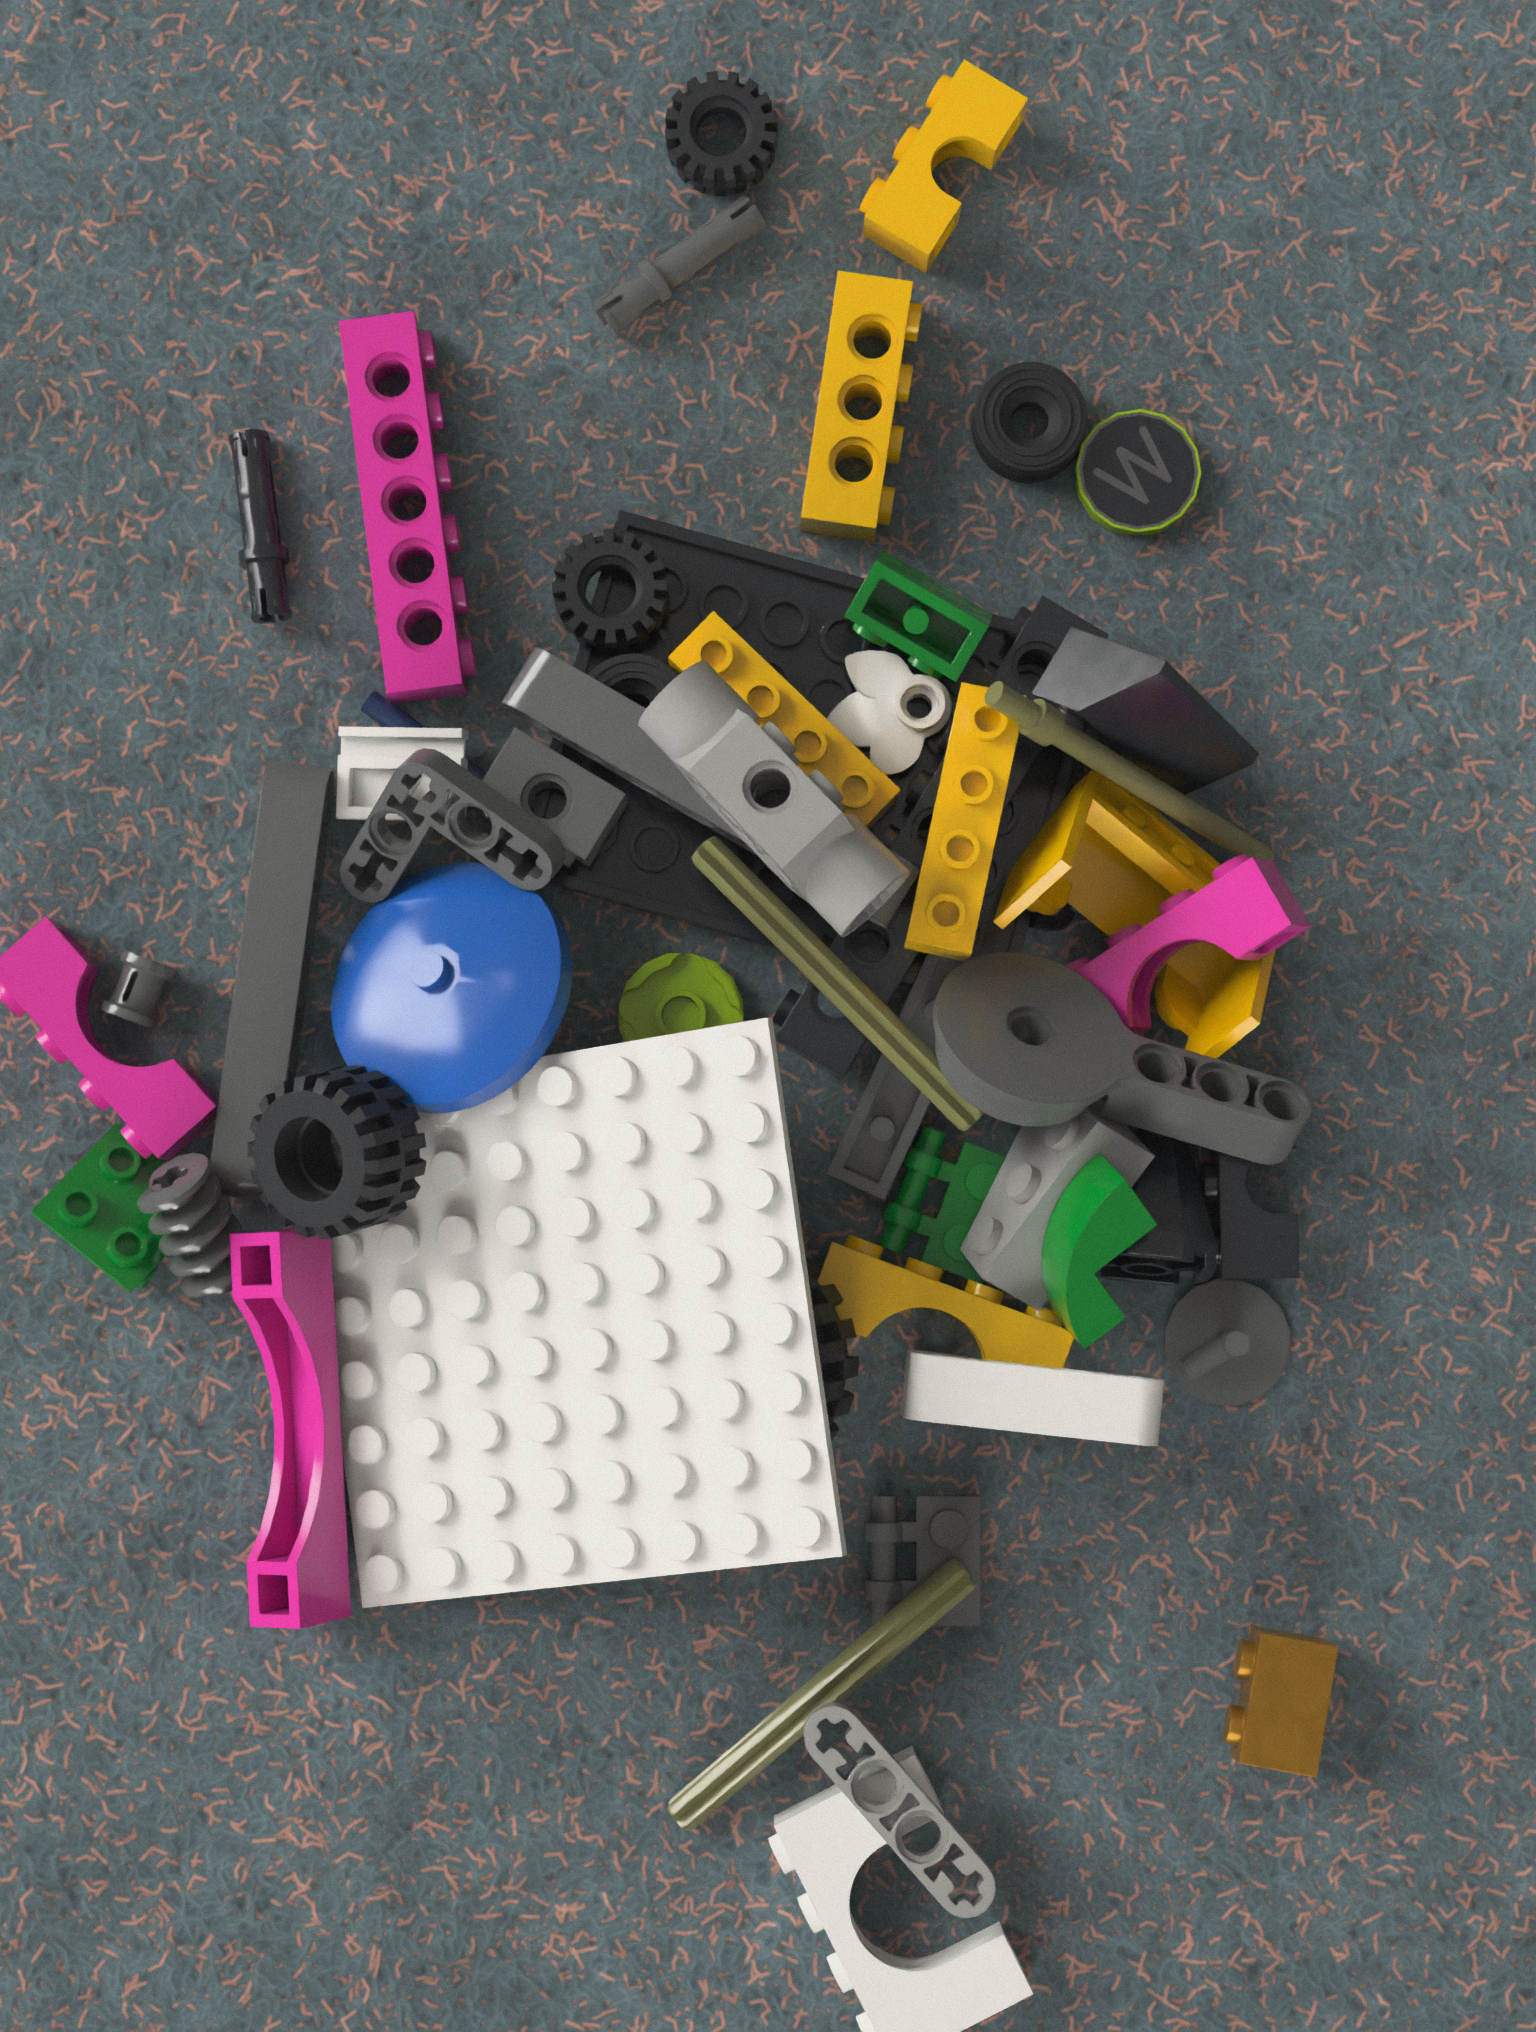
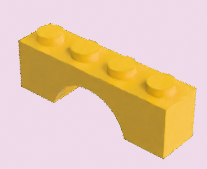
M849 1234L844 1246L835 1242L830 1243L817 1282L821 1286L828 1284L836 1286L844 1301L836 1306L835 1309L840 1320L852 1318L857 1335L866 1338L883 1320L897 1312L911 1308H933L952 1315L965 1325L975 1338L982 1359L1063 1368L1074 1337L1067 1329L1061 1328L1062 1323L1054 1311L1044 1307L1038 1311L1028 1305L1024 1314L1000 1305L1005 1294L1004 1292L972 1280H968L964 1291L941 1283L940 1281L944 1273L943 1269L908 1257L904 1268L880 1260L884 1247Z

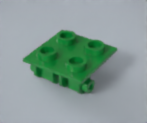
M116 1123L32 1209L31 1214L131 1294L137 1287L142 1290L147 1286L157 1273L155 1267L166 1256L159 1249V1242L164 1235H155L148 1227L149 1219L153 1214H144L137 1206L138 1198L149 1188L150 1176L165 1161L158 1159L153 1153L147 1159L142 1157L121 1134L120 1130L123 1127Z

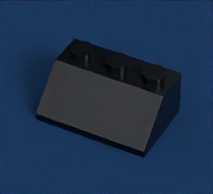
M1074 627L1070 628L1032 691V694L1037 699H1043L1065 714V721L1184 795L1253 765L1259 755L1166 660Z

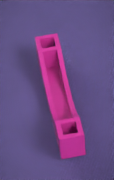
M296 1228L229 1234L233 1300L248 1322L261 1352L270 1386L274 1417V1464L269 1498L258 1536L247 1559L250 1627L302 1629L351 1616L331 1239L319 1240L317 1235L307 1238L296 1234Z

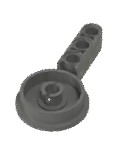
M995 952L969 959L949 973L943 981L934 1003L935 1054L944 1077L951 1087L972 1106L987 1115L1008 1123L1033 1127L1061 1124L1081 1114L1090 1104L1099 1100L1104 1095H1109L1099 1115L1100 1117L1259 1164L1273 1165L1281 1163L1287 1158L1312 1111L1311 1100L1306 1092L1297 1084L1286 1079L1144 1038L1133 1033L1123 1024L1113 1005L1096 986L1072 969L1044 957L1019 952Z

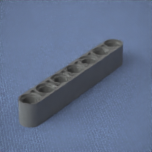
M537 647L533 649L502 700L501 704L536 728L756 855L696 792L671 759L638 726L640 717L646 708L551 653ZM780 789L770 790L761 797L758 804L766 808L778 807L787 800L789 793ZM893 851L891 852L905 865L910 874L891 898L868 919L870 922L884 928L888 926L920 872L912 863Z
M268 760L264 771L210 1159V1172L219 1179L221 1193L225 1197L262 1201L260 1196L264 1191L260 1182L253 1183L250 1170L255 1169L254 1158L248 1156L247 1142L254 1141L255 1134L249 1129L253 1116L262 1114L258 1104L264 1096L275 1093L274 1087L283 1081L294 1079L296 1075L335 787V773L331 767Z

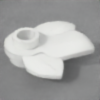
M874 650L850 654L845 658V665L857 692L850 694L840 702L830 713L827 720L856 747H871L870 761L885 775L903 772L918 760L925 738L940 732L948 722L951 713L950 695L945 686L937 679L923 674L913 675L902 658L896 654ZM916 697L924 698L929 702L931 712L924 718H915L907 711V703Z

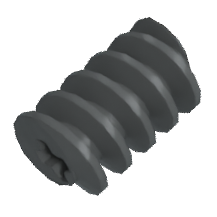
M198 1153L179 1155L162 1164L152 1173L149 1178V1188L142 1193L137 1201V1206L141 1212L153 1214L148 1222L150 1231L155 1235H164L159 1242V1249L166 1256H174L170 1261V1270L177 1277H185L181 1281L180 1289L187 1297H201L232 1291L229 1234L242 1233V1225L232 1214L229 1199L221 1193L219 1179L210 1172L209 1159L203 1154Z

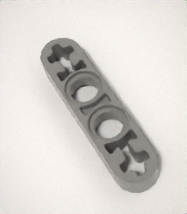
M838 1702L823 1703L814 1708L806 1718L803 1729L805 1746L811 1757L944 1909L952 1915L961 1918L976 1917L985 1912L993 1902L996 1887L993 1873L983 1857L855 1711L847 1705ZM825 1718L833 1724L839 1723L842 1719L849 1723L845 1730V1738L857 1753L865 1742L873 1749V1751L856 1759L847 1775H843L837 1769V1767L847 1763V1757L833 1743L827 1745L824 1749L817 1744L822 1736L818 1724ZM871 1766L886 1767L896 1778L895 1791L885 1801H868L858 1790L860 1775ZM914 1817H929L937 1823L940 1829L939 1841L934 1848L927 1852L919 1853L912 1851L902 1840L903 1827ZM953 1843L961 1851L953 1853L950 1857L961 1873L968 1876L976 1870L981 1874L976 1881L979 1895L972 1900L964 1893L958 1895L955 1899L949 1895L954 1888L953 1881L941 1865H939L932 1876L925 1869L941 1861Z

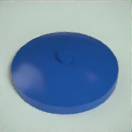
M461 862L441 865L425 870L397 885L384 900L377 902L360 921L344 948L335 973L331 994L332 1027L339 1051L347 1066H366L367 1072L378 1070L387 1075L388 1084L386 1087L398 1084L407 1094L402 1103L407 1108L415 1106L417 1112L449 1113L461 1111L480 1105L505 1092L528 1073L542 1057L555 1037L566 1012L572 984V955L564 925L552 905L537 890H522L512 885L483 863Z

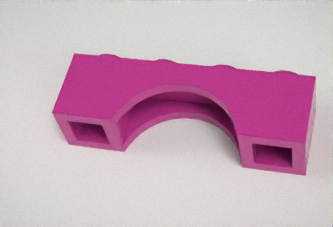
M1242 854L1226 861L1212 872V876L1215 879L1214 882L1197 893L1193 889H1188L1172 896L1160 905L1161 916L1144 927L1140 923H1136L1118 931L1106 941L1109 950L1092 961L1088 957H1083L1069 963L1066 967L1077 972L1096 986L1113 1005L1127 1028L1135 1034H1143L1152 1028L1150 995L1155 978L1166 961L1179 950L1195 943L1207 941L1221 947L1236 959L1258 961L1312 927L1273 860L1258 857L1248 859L1246 854Z
M45 916L0 956V1000L16 1016L20 1017L25 1012L31 1016L42 1029L35 1036L37 1041L58 1063L63 1064L69 1059L84 1076L78 1083L80 1089L100 1110L105 1111L111 1106L127 1123L120 1130L121 1134L142 1157L147 1159L153 1153L158 1159L171 1160L216 1119L219 1100L184 1062L171 1059L152 1066H127L114 1059L103 1049L94 1035L89 1018L90 994L100 968L58 922Z

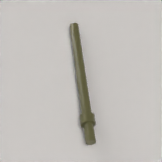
M1001 681L994 682L988 688L985 694V703L1018 723L1020 733L1041 746L1054 745L1234 856L1246 854L1248 859L1258 857L1274 861L1275 851L1067 723L1065 721V714L1045 700L1035 699L1032 701Z

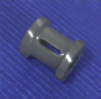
M122 950L119 959L124 963L110 1000H103L99 1009L154 1030L157 1020L152 1015L166 980H174L177 970Z

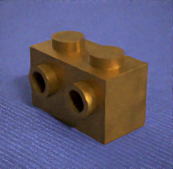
M1251 1625L1249 1640H1239L1234 1660V1678L1242 1679L1238 1705H1228L1223 1724V1743L1231 1744L1230 1754L1239 1764L1317 1778L1339 1646L1325 1638Z

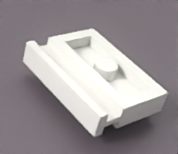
M339 726L338 736L341 737V755H338L336 819L366 821L394 772L417 750L423 748L435 749L467 770L468 759H465L469 731L463 728ZM421 773L422 780L417 789L410 795L418 801L430 790L429 783L432 779L424 773ZM388 813L385 816L386 821H406L397 814Z

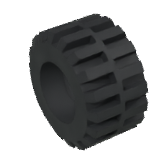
M341 1066L283 1081L274 1087L275 1093L265 1095L258 1104L262 1114L252 1117L249 1128L255 1134L254 1141L247 1142L248 1156L253 1157L255 1162V1169L250 1170L253 1183L260 1182L264 1192L260 1198L266 1208L275 1207L277 1209L276 1219L285 1227L295 1225L296 1234L307 1238L317 1235L319 1240L332 1239L389 1221V1218L399 1216L407 1209L406 1201L416 1197L420 1185L415 1180V1177L424 1175L426 1160L420 1158V1149L426 1147L425 1134H418L415 1122L420 1120L415 1106L407 1108L402 1103L407 1095L398 1084L386 1087L388 1084L387 1075L378 1070L367 1072L366 1066ZM331 1132L335 1135L341 1148L343 1171L336 1163L332 1152Z

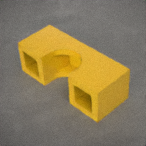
M965 59L953 77L944 73L935 84L927 99L925 107L931 110L930 114L920 129L911 125L906 130L892 157L898 164L887 181L880 177L876 178L860 205L859 210L865 213L863 236L926 274L957 226L962 206L960 201L938 187L933 179L932 171L939 163L952 157H966L992 170L1023 122L1028 98Z

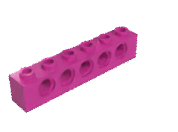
M414 311L340 320L339 328L386 694L393 704L467 695L466 677L477 676V667L472 638L461 639L458 615L469 614L464 576L453 577L450 553L461 552V544L456 515H445L442 492L452 491L453 482L448 453L437 454L434 430L445 429V421L440 392H429L426 369L437 368L432 330L421 331ZM403 374L410 378L408 388L399 396L387 397L379 393L381 382L389 375ZM407 434L418 439L416 450L406 458L396 459L386 454L390 441L399 435ZM415 495L426 500L425 510L418 518L404 521L394 516L397 503L404 497ZM415 557H427L434 561V570L429 578L419 583H411L402 578L403 568L409 560ZM424 618L439 620L442 623V632L435 642L429 645H417L410 641V632L416 622Z

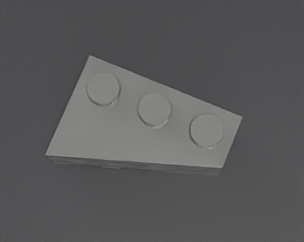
M1100 1099L1090 1104L1075 1118L1061 1124L1042 1127L1021 1126L960 1248L982 1279L1038 1311L1048 1301L1041 1268L1044 1235L1056 1203L1074 1176L1100 1152L1132 1188L1155 1157L1126 1124L1099 1116L1105 1105Z

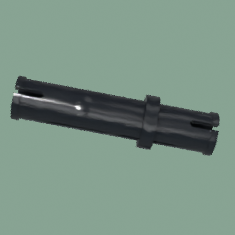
M248 429L245 430L246 440H242V433L239 431L232 433L228 437L232 450L244 549L239 551L238 557L240 567L247 570L252 609L251 620L254 623L270 624L276 623L274 615H278L281 622L292 617L284 566L290 562L288 547L281 543L269 449L270 436L265 430Z

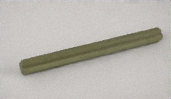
M712 836L698 847L692 856L694 865L959 1130L966 1131L970 1129L984 1115V1112L964 1100L951 1087L939 1067L936 1055L718 837Z
M956 1558L949 1560L674 1795L669 1801L668 1811L677 1824L685 1831H691L804 1735L803 1729L806 1718L814 1708L823 1703H842L975 1589L976 1583L966 1566Z

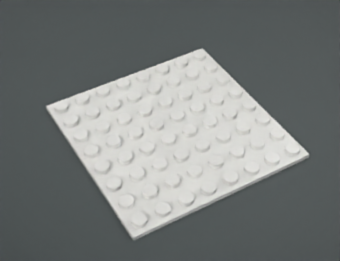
M762 1018L542 1056L517 1083L489 1101L475 1107L449 1113L417 1112L420 1120L415 1122L418 1134H425L426 1147L420 1149V1158L426 1160L424 1175L415 1177V1180L420 1185L416 1197L406 1201L407 1209L399 1216L389 1218L387 1222L331 1239L342 1450L362 1608L843 1557L847 1555L772 1018ZM331 1132L332 1152L336 1163L343 1171L341 1148L335 1135Z

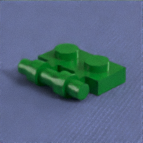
M923 1126L915 1148L908 1149L902 1162V1166L906 1167L907 1170L894 1203L888 1201L882 1216V1220L887 1221L879 1246L903 1254L911 1231L928 1237L920 1261L981 1284L982 1278L960 1248L1006 1156L965 1141L956 1164L949 1163L938 1158L947 1134ZM931 1177L948 1183L936 1219L918 1212Z

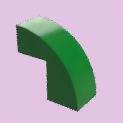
M1100 1152L1074 1176L1063 1191L1049 1219L1042 1247L1041 1268L1047 1298L1058 1319L1083 1349H1086L1126 1318L1094 1273L1157 1226L1128 1182Z

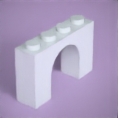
M913 1746L894 1754L893 1756L943 1812L942 1805ZM871 1766L864 1770L858 1781V1790L861 1795L872 1802H882L890 1798L896 1787L895 1776L889 1769L882 1766ZM836 1784L774 1815V1827L777 1834L768 1838L770 1846L783 1872L787 1874L796 1870L807 1892L797 1897L799 1905L813 1933L815 1934L825 1929L836 1951L827 1956V1961L842 1992L845 1993L854 1988L865 2012L856 2016L862 2032H961L1033 1995L1029 1980L1000 1922L940 1952L924 1957L909 1958L890 1954L875 1946L864 1936L854 1921L850 1910V1892L854 1878L864 1861L878 1848L887 1843ZM925 1816L912 1818L903 1827L902 1836L932 1821V1819Z

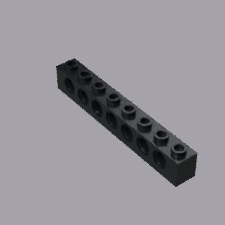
M1042 595L1033 612L1024 606L1021 607L1003 640L1012 644V647L1000 666L989 660L975 685L989 688L994 682L1001 681L1033 701L1037 699L1032 694L1035 687L1023 682L1018 674L1017 667L1021 662L1034 658L1042 660L1049 665L1071 627L1108 639L1109 634ZM952 722L937 747L945 753ZM1021 733L1017 738L1001 817L1044 747ZM944 759L934 775L924 769L917 778L904 801L914 809L903 827L899 829L890 824L880 839L888 849L905 858L917 867L919 871L921 870L925 847L919 840L918 830L932 819ZM920 872L915 879L917 882L919 880ZM913 905L909 907L899 906L886 928L867 920L845 937L837 934L836 938L833 939L824 934L820 939L886 1006H888L920 953L919 951L904 948ZM863 930H876L885 936L889 945V951L884 958L876 962H865L856 957L852 950L851 942L855 935ZM811 981L808 982L802 994L790 989L772 1019L774 1024L781 1027L776 1035V1042L842 1081L868 1038L846 1016L833 1018L823 1013L818 1005V997L821 991Z

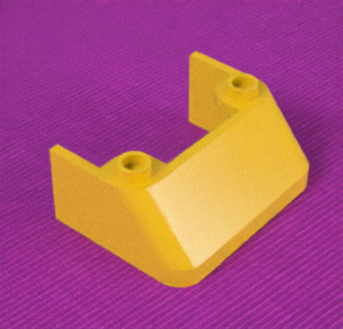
M1091 770L1071 789L1012 866L993 922L1001 929H1004L1025 909L1044 915H1054L1069 903L1107 936L1111 937L1130 925L1140 923L1144 927L1161 916L1160 905L1172 896L1188 889H1193L1197 893L1214 882L1215 879L1212 876V872L1221 864L1146 801L1097 771ZM1205 941L1179 950L1166 961L1157 974L1154 989L1156 1010L1168 1026L1181 1030L1188 1036L1185 1050L1217 1059L1260 1024L1276 950L1258 961L1236 959L1221 947Z

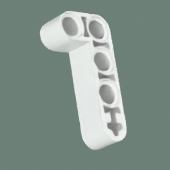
M907 1350L900 1415L906 1419L1132 1445L1158 1446L1165 1380L967 1358L947 1353Z

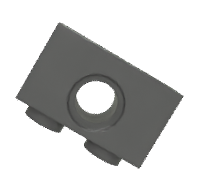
M516 727L482 780L550 829L560 839L565 855L563 866L567 868L571 867L574 860L588 868L590 867L629 803L626 793ZM547 788L558 789L567 797L563 812L552 819L540 818L532 812L534 797L538 792ZM483 812L482 816L491 822L489 816Z

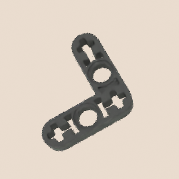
M423 748L415 751L392 775L342 860L340 877L346 890L355 898L369 903L384 900L403 880L433 829L440 832L512 885L522 890L534 891L543 888L560 870L565 855L560 839L550 829L445 754L435 749ZM421 773H424L432 779L429 783L430 790L418 801L410 795L417 789L422 780ZM473 806L482 809L492 822V832L485 833L474 829L465 817V807ZM386 814H397L403 817L411 827L412 838L407 840L395 836L386 825ZM508 831L513 836L505 843L506 846L504 847L498 841ZM528 849L538 855L535 866L525 860ZM379 852L387 858L381 863L376 872V878H374L367 872L370 865L368 862Z

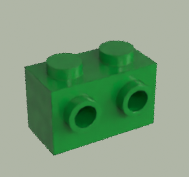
M882 550L844 617L854 622L855 624L852 628L872 643L882 647H886L887 643H890L909 654L908 661L923 673L936 679H941L945 675L956 682L988 629L993 614Z

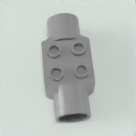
M706 660L691 665L673 679L654 698L640 717L638 726L671 759L706 803L789 889L808 902L841 937L849 935L891 898L908 878L910 871L854 813L847 816L843 814L846 811L841 803L844 799L843 796L820 771L815 769L807 776L798 767L800 761L794 755L797 749L772 722L768 721L760 728L762 718ZM780 789L789 793L787 800L778 807L766 808L758 804L761 797L770 790Z

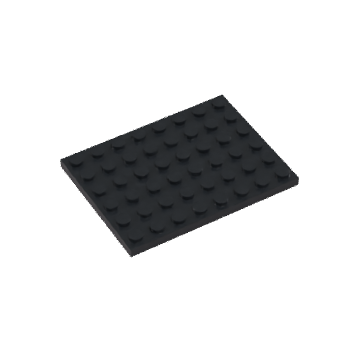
M619 510L614 525L615 535L624 536L625 531L635 534L638 542L644 544L646 541L654 549L655 556L658 559L661 558L669 587L667 612L664 611L662 616L663 623L658 631L653 629L648 634L649 640L642 645L635 642L629 645L630 650L619 652L618 648H608V653L597 651L596 647L589 643L587 647L580 643L573 666L589 675L604 661L623 654H645L660 659L669 665L668 656L714 611L826 719L840 702L850 694L857 692L845 665V658L850 654L867 650L890 652L902 658L913 675H927L908 661L909 654L890 643H887L886 647L872 643L852 628L855 624L854 622L844 617L866 578ZM608 568L601 570L591 606L596 611L608 615L625 611L632 604L636 595V585L633 579L626 572L619 569ZM993 614L988 629L957 681L955 682L945 675L941 679H937L945 686L950 695L951 713L948 722L940 732L925 738L920 756L911 767L900 773L886 775L901 790L897 802L870 829L879 840L890 824L901 829L914 808L904 801L924 769L934 775L946 753L937 747L953 721L961 682L975 685L989 660L999 666L1001 665L1012 647V644L1003 640L1013 619ZM1027 659L1018 665V674L1023 682L1035 687L1048 665L1039 659ZM642 697L629 698L644 708H647L650 704L648 700ZM916 697L907 703V711L915 718H924L931 712V706L926 699ZM554 737L552 738L551 749L626 793L629 803L590 867L588 868L577 860H574L570 868L562 865L560 870L547 883L548 885L778 949L694 865L692 861L694 852L703 842L715 836L819 939L824 934L833 939L836 938L838 934L836 930L808 902L789 889L758 856ZM1052 744L1043 747L1000 818L973 944L972 957L995 952H1022L1032 911L1025 909L1004 929H1001L993 920L1012 866L1064 800L1075 758ZM871 747L858 748L870 760ZM543 789L536 794L532 812L543 819L555 818L563 812L567 797L558 789ZM931 821L922 825L918 830L919 840L924 847H926ZM528 849L525 860L535 866L538 855ZM914 880L902 900L900 907L913 905L918 884L916 880ZM872 929L859 932L851 942V947L856 957L865 962L879 961L889 951V945L885 936ZM920 952L901 984L912 987L927 953Z

